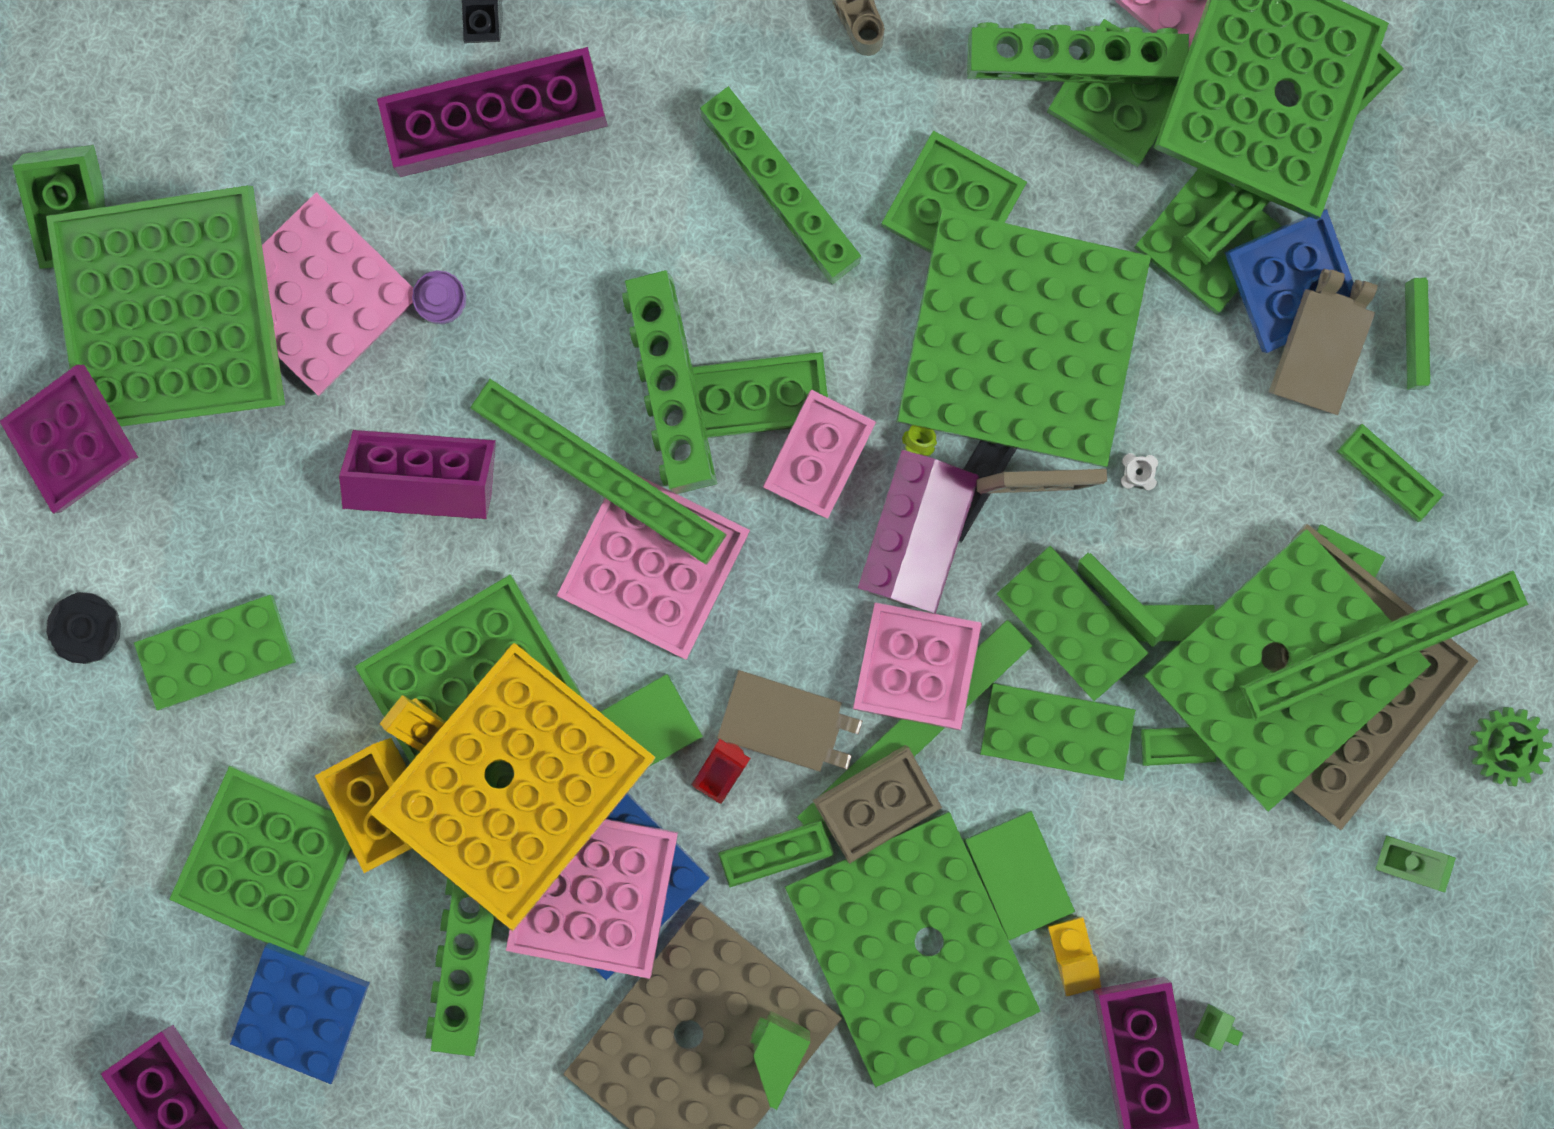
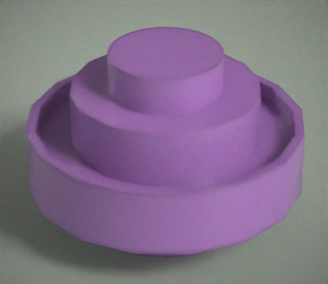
M435 270L426 273L418 279L413 288L412 301L415 310L423 319L432 324L443 325L453 322L461 315L466 306V292L456 276L447 271Z

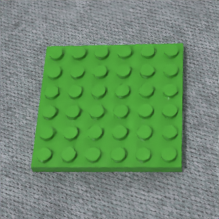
M239 186L46 216L69 368L71 369L75 365L82 364L86 366L121 427L285 405L253 186Z
M942 209L939 213L896 422L1095 466L1108 467L1151 256Z

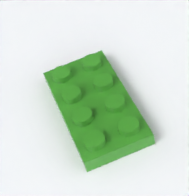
M1051 546L997 593L1002 601L1093 701L1097 700L1148 654L1143 646Z
M273 595L264 596L134 642L157 711L296 663Z
M992 683L979 754L1123 781L1136 710Z

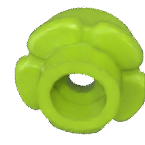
M911 426L909 431L904 432L902 443L906 445V451L930 456L934 453V447L937 444L936 433L934 430Z

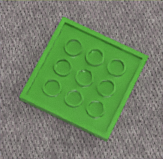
M232 765L228 767L169 900L267 944L272 943L305 956L352 849L332 809Z

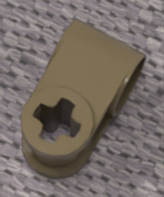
M832 0L839 20L844 25L855 50L865 56L875 55L883 46L885 28L877 11L875 1ZM869 29L876 32L877 37L867 41L863 40L859 33Z

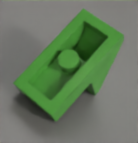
M1386 835L1375 870L1445 893L1456 857Z

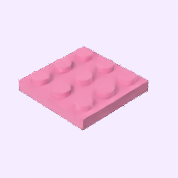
M874 603L853 709L961 731L982 623Z

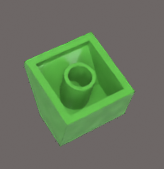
M770 1011L767 1019L759 1018L751 1034L752 1039L750 1043L754 1044L753 1056L769 1105L777 1110L811 1041L810 1030Z

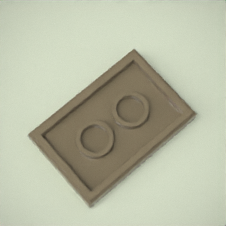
M1107 469L1002 472L977 479V492L989 494L1080 490L1105 484L1107 482Z
M907 745L902 746L812 800L849 864L942 808Z

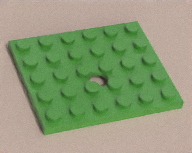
M1207 0L1153 149L1305 217H1312L1316 220L1321 218L1389 23L1341 0ZM1287 80L1294 84L1295 93L1299 96L1296 105L1291 107L1284 106L1277 100L1275 87L1279 81Z
M1305 529L1147 671L1143 677L1255 800L1269 812L1431 664L1420 652H1416L1255 721L1240 686L1275 672L1264 667L1261 661V652L1267 644L1272 642L1282 644L1288 651L1289 659L1286 666H1289L1392 622L1318 540Z
M512 574L355 666L384 717L403 695L410 700L418 699L446 722L513 643L517 644L585 700ZM396 738L411 763L420 751ZM494 761L485 770V780L493 788H505L514 778V770L506 761Z
M949 811L896 835L850 864L845 858L785 886L875 1088L1041 1012ZM926 927L937 929L943 937L941 950L930 956L921 954L915 947L917 933Z

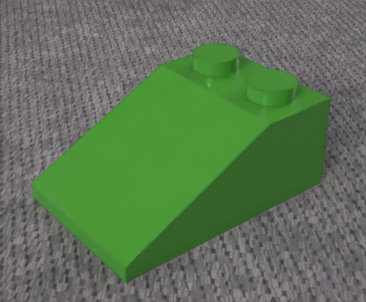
M94 145L25 153L12 165L40 269L54 267L46 216L106 207L103 179Z

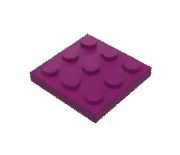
M84 364L75 365L0 420V424L53 514L64 511L139 458Z

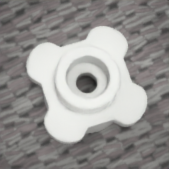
M1132 453L1123 457L1122 463L1125 466L1124 476L1121 478L1122 486L1126 489L1137 486L1143 487L1147 491L1152 490L1157 484L1154 478L1156 467L1158 466L1156 457L1153 455L1136 457ZM1142 469V475H1137L1136 470Z

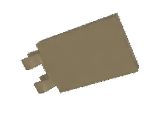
M1323 268L1316 291L1307 289L1304 291L1269 393L1338 415L1375 312L1367 310L1366 307L1373 300L1378 285L1356 279L1349 298L1336 293L1343 284L1345 274Z
M738 670L717 739L819 772L823 762L848 769L852 755L833 749L839 729L859 735L863 720L840 714L842 702Z

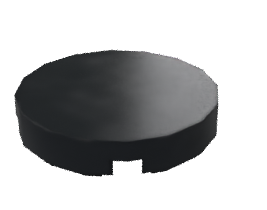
M78 592L67 596L54 605L48 616L46 633L48 640L51 641L52 646L55 648L54 651L60 657L71 663L90 664L104 659L114 650L120 639L121 622L117 610L109 600L97 594Z

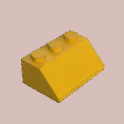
M392 737L374 743L315 775L363 873L412 849L369 813L407 768Z

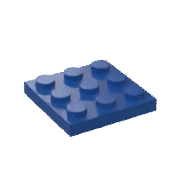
M1327 209L1323 210L1321 218L1317 220L1312 217L1300 218L1224 252L1262 352L1268 353L1286 344L1305 289L1316 291L1323 268L1345 274L1343 284L1336 293L1350 298L1354 282Z
M268 943L264 947L230 1045L332 1084L339 1070L370 982Z

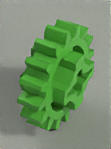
M1504 707L1502 715L1498 710L1489 711L1490 721L1483 718L1478 719L1477 722L1482 729L1481 731H1471L1470 735L1477 739V744L1469 745L1468 750L1477 751L1478 756L1472 760V763L1484 765L1480 772L1482 776L1489 777L1494 774L1493 783L1502 784L1506 778L1508 786H1517L1518 778L1523 783L1532 782L1530 773L1542 775L1543 771L1539 763L1550 762V758L1544 755L1543 752L1544 749L1551 748L1552 743L1543 742L1542 737L1546 736L1549 730L1536 727L1540 722L1539 717L1532 716L1527 719L1528 710L1518 709L1515 713L1513 707ZM1508 722L1517 723L1526 731L1516 732L1514 727L1509 725ZM1493 734L1491 744L1488 747L1489 738ZM1509 740L1519 741L1511 748L1512 753L1502 752L1510 745ZM1531 747H1532V752H1531L1530 758L1528 759V756H1529V753H1530V750H1531ZM1503 760L1512 771L1503 770L1494 762Z

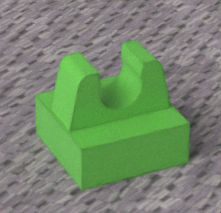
M1208 1004L1194 1037L1209 1047L1221 1051L1225 1041L1238 1046L1243 1032L1232 1026L1235 1020L1234 1016Z

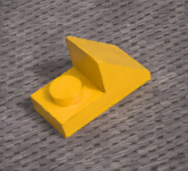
M402 695L379 724L385 731L421 752L445 724V721L418 699L410 700Z
M1081 916L1047 925L1065 996L1101 988L1098 960L1092 952L1084 918Z

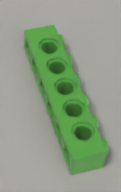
M992 22L979 23L977 27L971 28L968 35L967 79L1176 86L1189 52V34H1178V30L1174 28L1158 29L1156 33H1145L1139 27H1125L1121 29V32L1107 31V28L1104 26H1089L1085 28V31L1071 30V27L1068 25H1052L1049 29H1035V25L1027 23L1016 24L1013 28H999V24ZM999 44H1008L1014 50V56L1011 58L1002 57L997 51V46ZM1035 45L1045 46L1050 52V57L1047 59L1038 58L1033 52V47ZM1078 46L1082 48L1086 59H1074L1069 53V47ZM1105 48H1116L1121 54V60H1110L1105 54ZM1149 48L1153 50L1157 56V61H1146L1142 57L1141 49Z
M729 86L700 107L703 121L831 285L860 264V253Z
M667 270L625 280L627 292L622 293V298L627 314L632 313L634 326L630 327L629 331L634 348L639 347L642 360L637 361V369L641 382H647L649 395L644 396V402L648 416H654L656 430H652L651 434L655 450L662 453L664 464L659 465V473L663 486H669L672 492L680 494L717 485L674 280ZM651 308H661V314L657 320L653 322L645 320L646 313ZM662 341L668 342V349L665 354L653 356V348L657 343ZM666 376H675L676 382L674 387L668 391H661L660 383L662 379ZM674 410H682V421L675 426H669L667 423L669 414ZM684 444L690 445L691 452L688 458L677 461L675 459L676 449Z
M447 878L445 895L451 896L450 910L443 909L440 931L446 932L445 946L438 945L435 967L442 969L440 981H433L430 1003L437 1004L435 1017H428L425 1038L432 1039L430 1051L474 1057L478 1045L495 917L480 904V909L477 912H465L460 905V901L470 896ZM459 934H468L474 939L475 945L469 949L461 948L456 943L455 937ZM454 970H463L469 975L470 981L466 984H457L452 980L450 973ZM458 1006L464 1011L465 1016L459 1020L451 1019L446 1013V1008Z

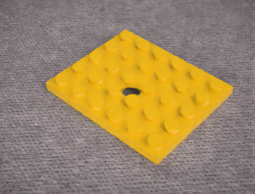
M513 643L369 813L506 927L514 931L649 768L656 757L517 644ZM502 760L512 766L514 778L507 787L497 789L491 787L486 782L485 770L492 762Z

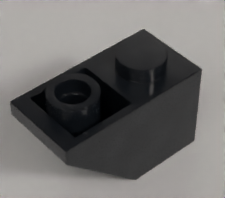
M462 0L464 44L501 41L503 22L502 0Z

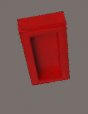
M719 739L691 785L719 804H722L751 758L746 756L737 744L726 743Z

